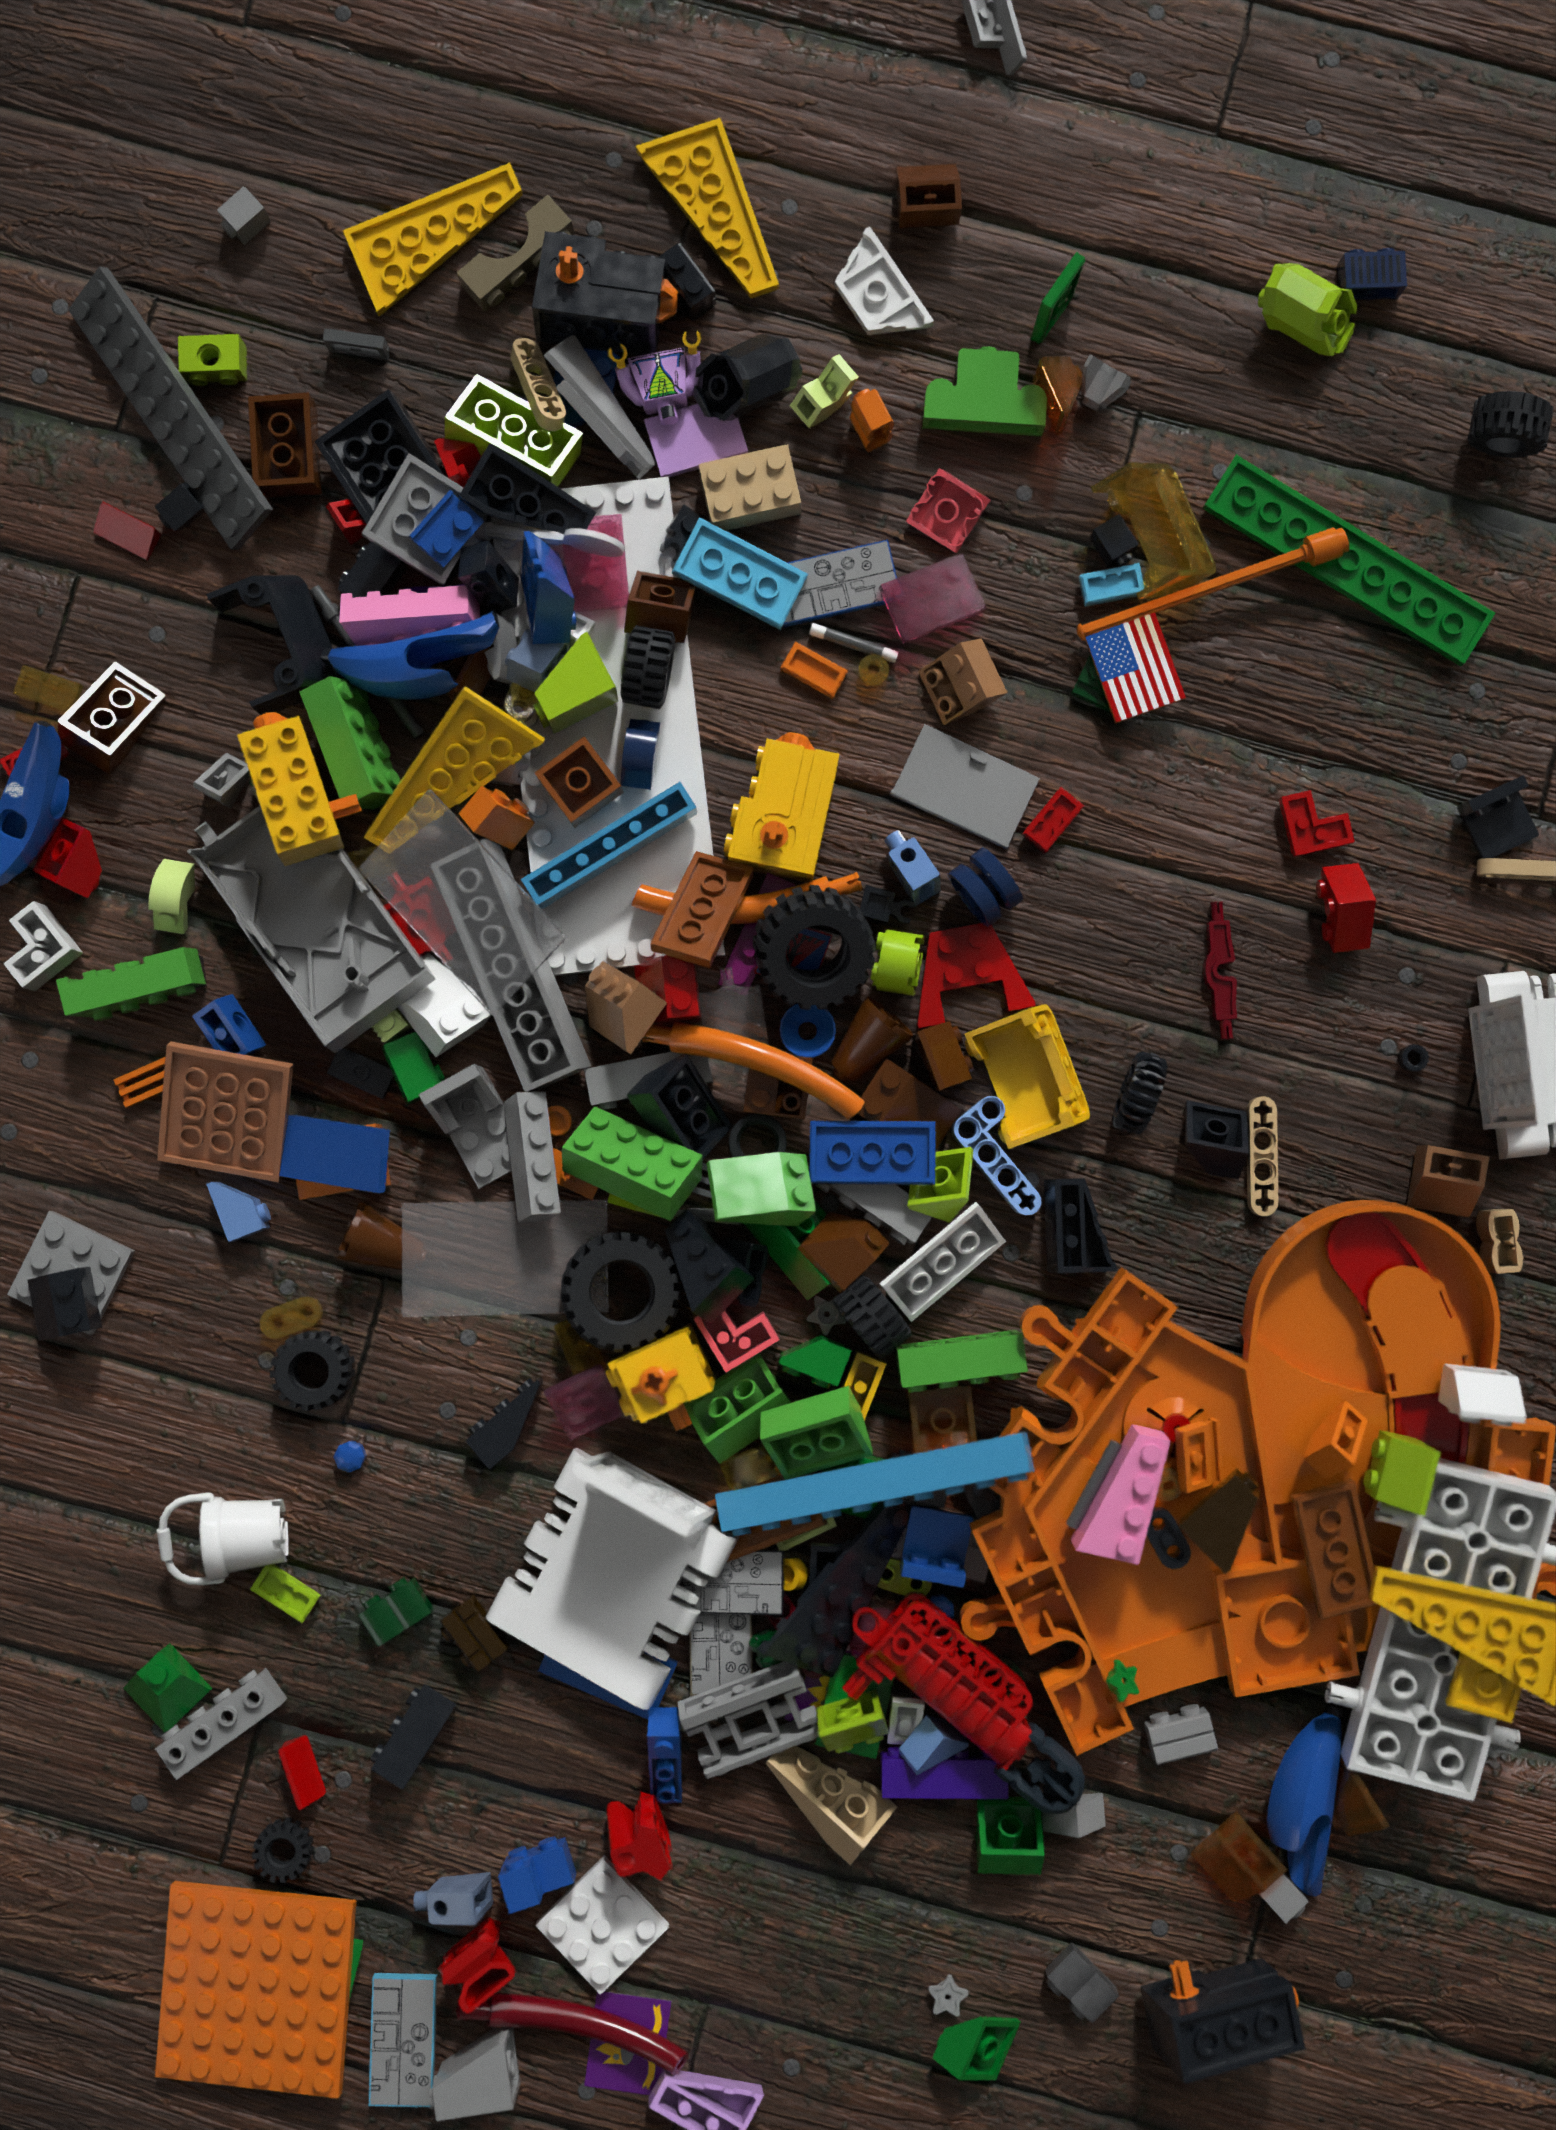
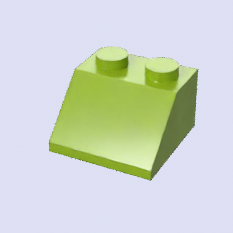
M1379 1430L1378 1438L1372 1444L1371 1453L1373 1459L1371 1467L1364 1476V1492L1378 1501L1425 1516L1441 1453L1414 1437Z

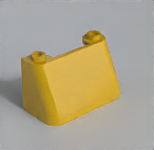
M1043 1004L1028 1008L965 1033V1047L971 1057H975L978 1061L984 1060L996 1095L1005 1105V1118L1001 1119L998 1134L1008 1149L1072 1127L1090 1118L1087 1100L1056 1019L1048 1005Z

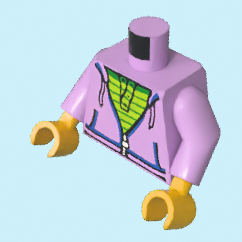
M686 331L684 332L682 340L684 345L688 347V352L686 353L683 347L628 358V364H626L627 349L624 345L620 344L623 354L619 359L613 357L611 348L608 349L609 358L616 362L617 365L615 372L622 392L636 406H643L646 414L659 413L662 425H673L678 421L676 410L688 406V397L693 395L694 386H698L699 377H695L696 368L701 364L700 352L697 351V346L701 342V335L698 331V339L695 344L687 342Z

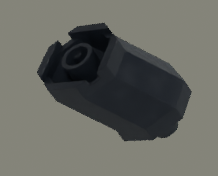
M772 334L757 335L721 353L710 354L696 368L695 377H699L698 386H694L693 395L704 416L716 417L722 421L734 420L770 402L780 401L797 386V380L802 376L800 358L789 338Z

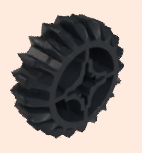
M1143 1051L1135 1056L1125 1074L1115 1103L1112 1117L1114 1127L1121 1129L1123 1132L1136 1135L1141 1134L1147 1128L1159 1102L1160 1095L1163 1092L1162 1089L1165 1084L1168 1068L1166 1059L1160 1058L1157 1054Z

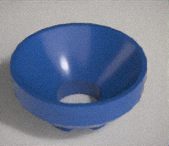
M795 1004L787 1010L781 1020V1040L785 1047L796 1056L808 1058L819 1056L829 1049L835 1039L836 1026L833 1016L827 1009L818 1010L816 1005H811L810 1010L800 1009L798 1004ZM810 1022L815 1025L817 1034L812 1040H804L799 1036L798 1028L802 1023Z

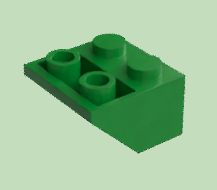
M820 1335L781 1352L779 1364L783 1365L782 1371L796 1377H800L801 1373L812 1376V1383L829 1389L831 1384L839 1385L851 1354V1349L845 1344Z

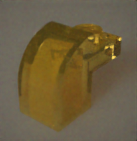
M763 1444L740 1451L720 1464L730 1491L748 1488L781 1474Z

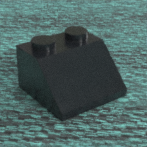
M90 1266L47 1274L27 1280L39 1341L102 1327Z

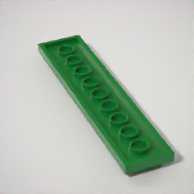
M1237 454L1202 508L1277 555L1299 549L1300 545L1304 544V537L1332 527L1335 529L1343 528L1348 537L1349 551L1343 553L1342 557L1314 567L1309 562L1305 563L1304 561L1294 565L1460 667L1465 664L1496 614L1494 611Z

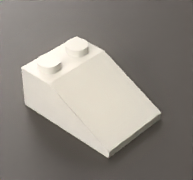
M427 953L421 958L436 980L400 1005L398 1009L434 1056L438 1057L482 1028L492 1015V1011L474 988L431 954Z

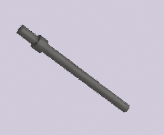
M320 585L313 587L310 590V594L322 609V616L328 624H333L349 647L356 646L339 622L340 608L338 605L330 601ZM385 697L414 739L422 737L425 732L403 701Z

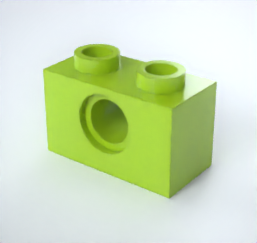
M239 334L178 336L179 372L187 383L193 386H205L208 382L235 385L238 381H247L246 345ZM219 358L216 364L207 366L210 359Z

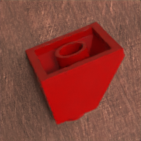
M62 817L32 871L79 895L89 898L91 892L95 891L98 887L99 876L102 872L90 830Z

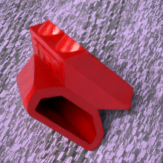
M640 1792L634 1812L619 1801L608 1803L606 1811L610 1855L617 1874L620 1877H626L644 1871L661 1881L665 1874L672 1869L670 1856L672 1844L656 1796Z
M491 1917L486 1918L456 1942L443 1956L445 1961L438 1968V1971L442 1974L443 1985L464 1983L459 1997V2005L465 2013H471L514 1978L516 1972L509 1957L498 1944L502 1922L493 1920Z

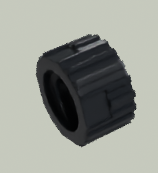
M1418 1044L1405 1046L1398 1055L1399 1065L1407 1072L1421 1071L1429 1062L1428 1052L1423 1046ZM1411 1051L1418 1053L1420 1056V1060L1416 1065L1408 1061V1054Z

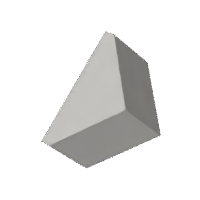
M225 753L194 781L193 787L204 795L232 808L250 776L248 765L238 758Z
M1102 1793L1082 1794L1079 1802L1065 1813L1056 1815L1041 1811L1042 1827L1045 1832L1080 1838L1106 1826Z

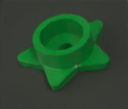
M1116 1659L1114 1660V1668L1107 1675L1106 1683L1109 1690L1117 1695V1700L1121 1703L1124 1702L1128 1694H1139V1689L1134 1681L1137 1668L1135 1666L1125 1667L1120 1660Z

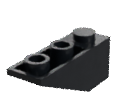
M541 1377L535 1382L529 1378L516 1389L520 1395L510 1402L505 1398L492 1409L496 1414L487 1423L482 1418L468 1430L472 1435L466 1440L467 1444L488 1469H491L517 1446L543 1383Z

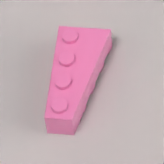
M465 585L432 587L427 589V593H417L411 591V589L399 590L398 595L381 596L380 591L367 592V597L353 598L352 593L341 594L339 622L356 646L403 640L480 618V604Z
M1131 1425L1121 1443L1122 1447L1083 1520L1070 1538L1077 1551L1139 1565L1170 1440L1163 1431Z

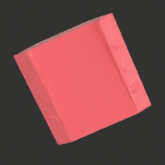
M939 468L937 473L930 478L925 492L913 507L906 522L957 553L987 507L990 499Z

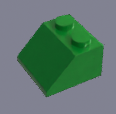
M1008 1796V1799H977L976 1849L978 1873L1041 1875L1045 1856L1041 1810L1032 1806L1023 1797Z

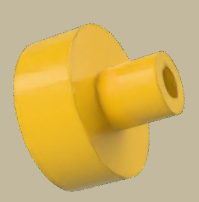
M799 1558L785 1559L784 1590L802 1589L809 1577V1569Z

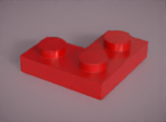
M1311 790L1282 796L1278 799L1293 858L1355 843L1348 813L1318 819Z

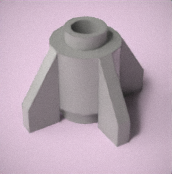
M1089 355L1083 366L1082 387L1079 394L1084 398L1081 403L1094 411H1097L1099 407L1106 409L1110 403L1126 393L1132 382L1130 381L1131 377L1115 370L1093 355Z

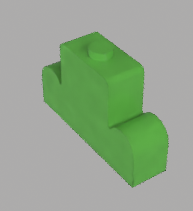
M988 346L981 347L980 349L963 348L959 350L956 362L955 386L943 378L935 379L927 386L923 404L922 428L1042 436L1046 426L1047 396L1041 387L1034 384L1026 385L1021 390H1018L1019 354L1017 352L997 351L996 348Z

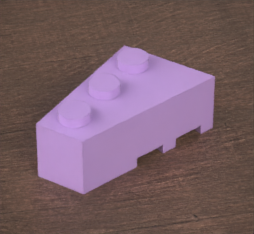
M663 2069L648 2099L649 2108L687 2130H746L764 2093L762 2086L759 2084L681 2070L673 2076Z

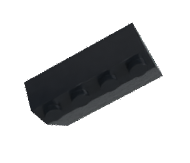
M389 389L314 441L366 524L372 517L408 453L449 478L400 399Z

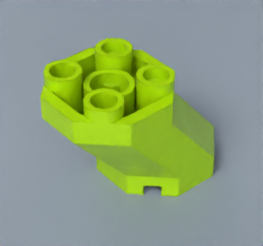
M1286 263L1274 265L1265 289H1262L1258 296V306L1263 308L1262 315L1268 328L1283 332L1320 355L1333 356L1335 355L1334 353L1344 352L1355 326V323H1350V314H1356L1357 304L1352 291L1335 286L1300 264Z

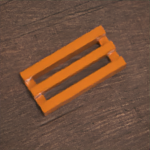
M166 1057L114 1079L115 1085L119 1088L118 1092L124 1099L123 1104L125 1108H130L163 1093V1085H160L136 1097L131 1098L130 1093L164 1079V1071L126 1087L125 1083L165 1066Z

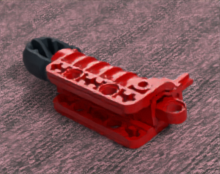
M910 1592L902 1598L886 1619L869 1607L860 1608L854 1613L852 1617L853 1630L867 1644L863 1652L856 1659V1664L859 1668L842 1687L849 1697L857 1700L873 1680L880 1684L885 1676L890 1680L896 1677L996 1762L994 1773L1004 1782H1011V1788L1032 1806L1045 1813L1057 1815L1068 1812L1079 1802L1084 1792L1085 1782L1081 1765L1054 1739L1045 1737L1044 1731L1035 1723L1031 1722L1028 1724L1025 1716L1030 1711L1033 1700L1022 1677L980 1641L968 1637L963 1631L962 1626L920 1592ZM922 1609L925 1611V1625L921 1622L922 1620H924V1617L920 1613H918ZM868 1614L873 1616L875 1626L872 1630L862 1631L859 1629L857 1621L862 1615ZM935 1620H938V1621H939V1622H937L936 1624H934V1625L931 1627V1624H932ZM939 1629H948L944 1635H935ZM952 1636V1640H950V1643L946 1645L944 1642H946ZM958 1640L962 1642L959 1647L964 1651L961 1654L957 1653L959 1650L957 1646ZM971 1651L974 1652L973 1657L975 1661L973 1665L969 1663L972 1661V1657L968 1655ZM986 1660L988 1664L984 1665L979 1671V1666H982L983 1661ZM996 1670L992 1676H985L988 1671ZM1000 1676H1002L1001 1682L998 1681L997 1686H994L992 1683L996 1682L1000 1678ZM1008 1682L1012 1684L1008 1687L1009 1690L1012 1692L1011 1694H1009V1696L1006 1694V1686ZM1024 1700L1025 1704L1021 1707L1019 1704ZM1030 1741H1033L1041 1753H1047L1052 1758L1058 1771L1055 1772L1050 1768L1051 1761L1049 1759L1041 1760L1035 1756L1026 1767L1031 1773V1781L1028 1782L1020 1775L1017 1768L1010 1765L1015 1759L1020 1761L1027 1752L1025 1747ZM1038 1780L1045 1785L1043 1791L1046 1794L1041 1792V1789L1037 1783Z

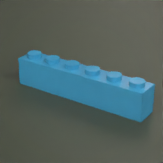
M679 781L523 877L521 881L541 911L697 815V807Z

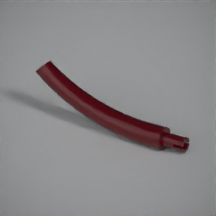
M495 1993L471 2013H465L459 2005V1998L457 2001L456 2020H487L488 2027L543 2029L594 2039L640 2056L673 2076L683 2068L689 2057L687 2051L638 2023L598 2008L571 2001L534 1995Z

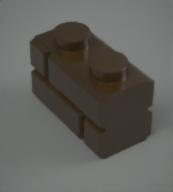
M473 1594L440 1620L442 1624L440 1631L449 1643L455 1642L461 1650L459 1657L464 1665L469 1669L473 1667L476 1672H479L504 1653L510 1646V1643L500 1629L486 1619V1610Z

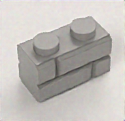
M1190 1704L1181 1707L1180 1713L1169 1715L1168 1712H1158L1150 1716L1151 1720L1144 1722L1151 1755L1157 1765L1218 1750L1211 1718L1204 1707L1199 1708L1198 1704Z

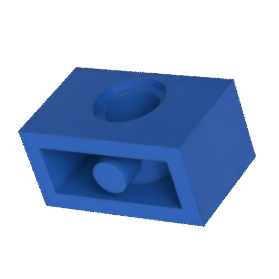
M233 994L213 1000L192 1016L215 1050L252 1056L266 1046V1043Z

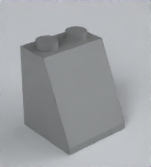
M494 2027L441 2063L438 2074L434 2075L433 2087L429 2088L428 2091L430 2109H435L436 2121L513 2110L521 2083L513 2027Z

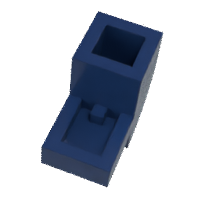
M630 719L629 726L626 729L623 748L621 786L651 790L660 722Z

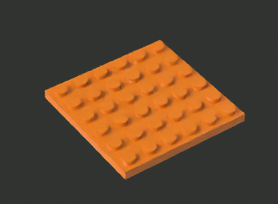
M174 1881L170 1884L155 2077L338 2099L343 2090L357 1900Z

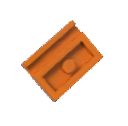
M1210 1417L1205 1422L1198 1421L1176 1428L1175 1440L1179 1490L1189 1493L1213 1485L1212 1482H1222L1224 1475L1220 1420Z

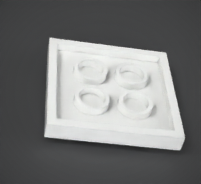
M604 1855L537 1920L535 1926L601 1995L669 1928V1923L626 1877H620L617 1874L613 1863Z

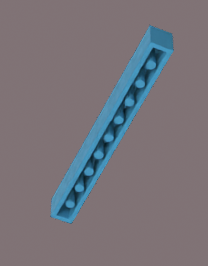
M1018 1433L715 1494L721 1532L732 1531V1536L734 1537L750 1534V1527L762 1525V1531L781 1528L780 1521L792 1519L793 1525L811 1522L810 1515L822 1513L823 1519L842 1516L841 1509L852 1507L853 1513L872 1510L871 1503L883 1501L884 1507L903 1504L902 1497L914 1495L915 1501L934 1498L933 1491L945 1489L946 1495L965 1492L964 1485L976 1483L977 1489L996 1486L995 1479L1008 1477L1009 1483L1027 1480V1473L1034 1472L1035 1469L1027 1433Z

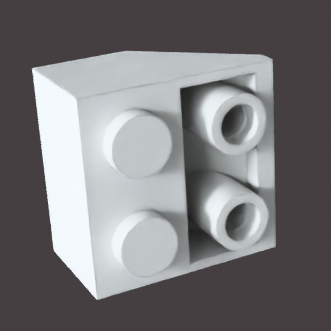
M1443 1364L1438 1401L1448 1407L1450 1413L1458 1414L1460 1420L1470 1423H1480V1418L1490 1419L1493 1424L1511 1427L1513 1422L1525 1423L1526 1416L1517 1376L1506 1370Z

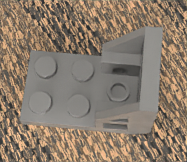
M473 1064L418 1094L424 1106L443 1132L450 1135L478 1189L512 1171L504 1103L483 1067Z

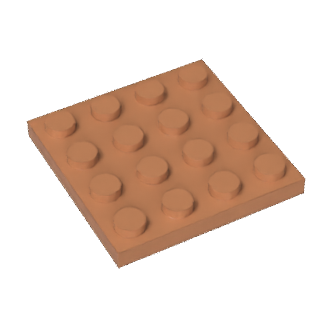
M170 1041L166 1045L157 1160L279 1182L282 1179V1176L279 1175L288 1121L293 1064Z

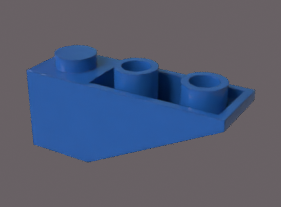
M651 1707L649 1709L647 1733L650 1794L656 1796L658 1803H682V1740L678 1707Z

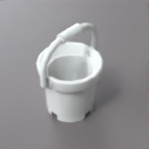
M212 1493L192 1494L177 1498L166 1506L160 1517L157 1536L161 1560L165 1562L167 1570L177 1580L188 1585L223 1583L229 1573L270 1564L287 1562L285 1556L288 1555L289 1537L288 1523L284 1518H280V1513L286 1512L284 1500L225 1501L222 1497H214ZM202 1502L200 1511V1545L206 1577H190L183 1574L174 1566L172 1560L174 1556L170 1529L167 1527L168 1519L176 1508L184 1504Z

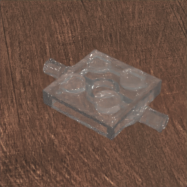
M733 968L719 969L722 987L716 991L699 993L698 995L703 1026L741 1035L769 1045L760 984L745 987L735 985ZM735 1064V1072H741L740 1065ZM742 1066V1072L748 1071V1068Z

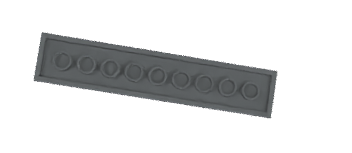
M99 267L68 310L185 483L188 482L191 487L190 490L198 502H203L204 511L231 550H239L273 511V508L109 268Z

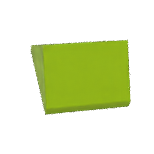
M972 1147L935 1152V1185H910L908 1208L950 1223L969 1199L973 1160Z

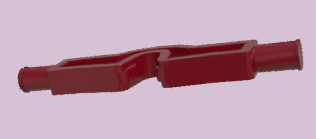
M1211 902L1212 921L1206 924L1208 953L1203 963V976L1207 987L1211 991L1213 1019L1220 1023V1040L1234 1039L1232 1020L1237 1018V980L1234 976H1221L1217 972L1219 965L1231 964L1235 960L1230 921L1224 920L1223 902Z

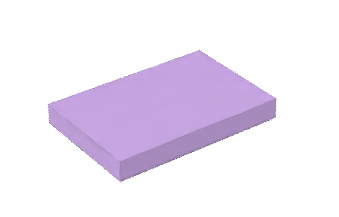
M698 404L676 410L678 421L673 425H662L659 415L644 419L661 477L669 476L670 478L697 470L700 463L748 453L738 418L731 421H722L716 417L704 416Z

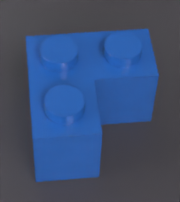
M549 1837L540 1841L537 1847L528 1850L525 1846L518 1847L508 1853L498 1879L509 1914L541 1903L544 1893L574 1883L577 1873L566 1837L558 1840L556 1837Z

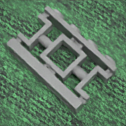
M783 1661L677 1702L680 1722L684 1731L686 1730L688 1737L703 1731L709 1743L708 1746L697 1750L699 1762L703 1766L706 1779L724 1775L730 1770L752 1764L759 1759L775 1753H781L790 1747L803 1742H810L820 1736L815 1705L799 1710L794 1698L796 1695L807 1692L798 1666ZM784 1693L786 1701L770 1706L769 1698ZM763 1709L768 1723L741 1733L735 1719ZM792 1713L795 1720L778 1725L776 1718ZM725 1716L727 1723L712 1729L709 1721ZM733 1735L735 1743L720 1748L718 1740Z

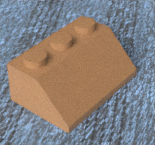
M604 961L592 970L589 975V981L585 985L589 1026L629 1054L634 1051L667 1003L640 982Z

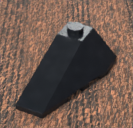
M491 443L484 450L459 495L460 499L485 515L542 530L556 531L564 534L567 529L571 528L587 529L596 514L594 510Z

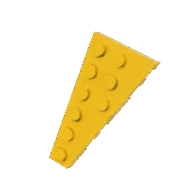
M721 118L635 146L640 158L750 298H754L778 290L779 282Z
M510 163L343 230L379 317L523 195Z

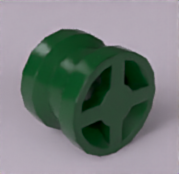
M769 1628L759 1631L749 1640V1646L753 1652H756V1662L761 1668H768L782 1662L781 1660L763 1655L757 1650L764 1640L767 1643L777 1632L776 1629Z

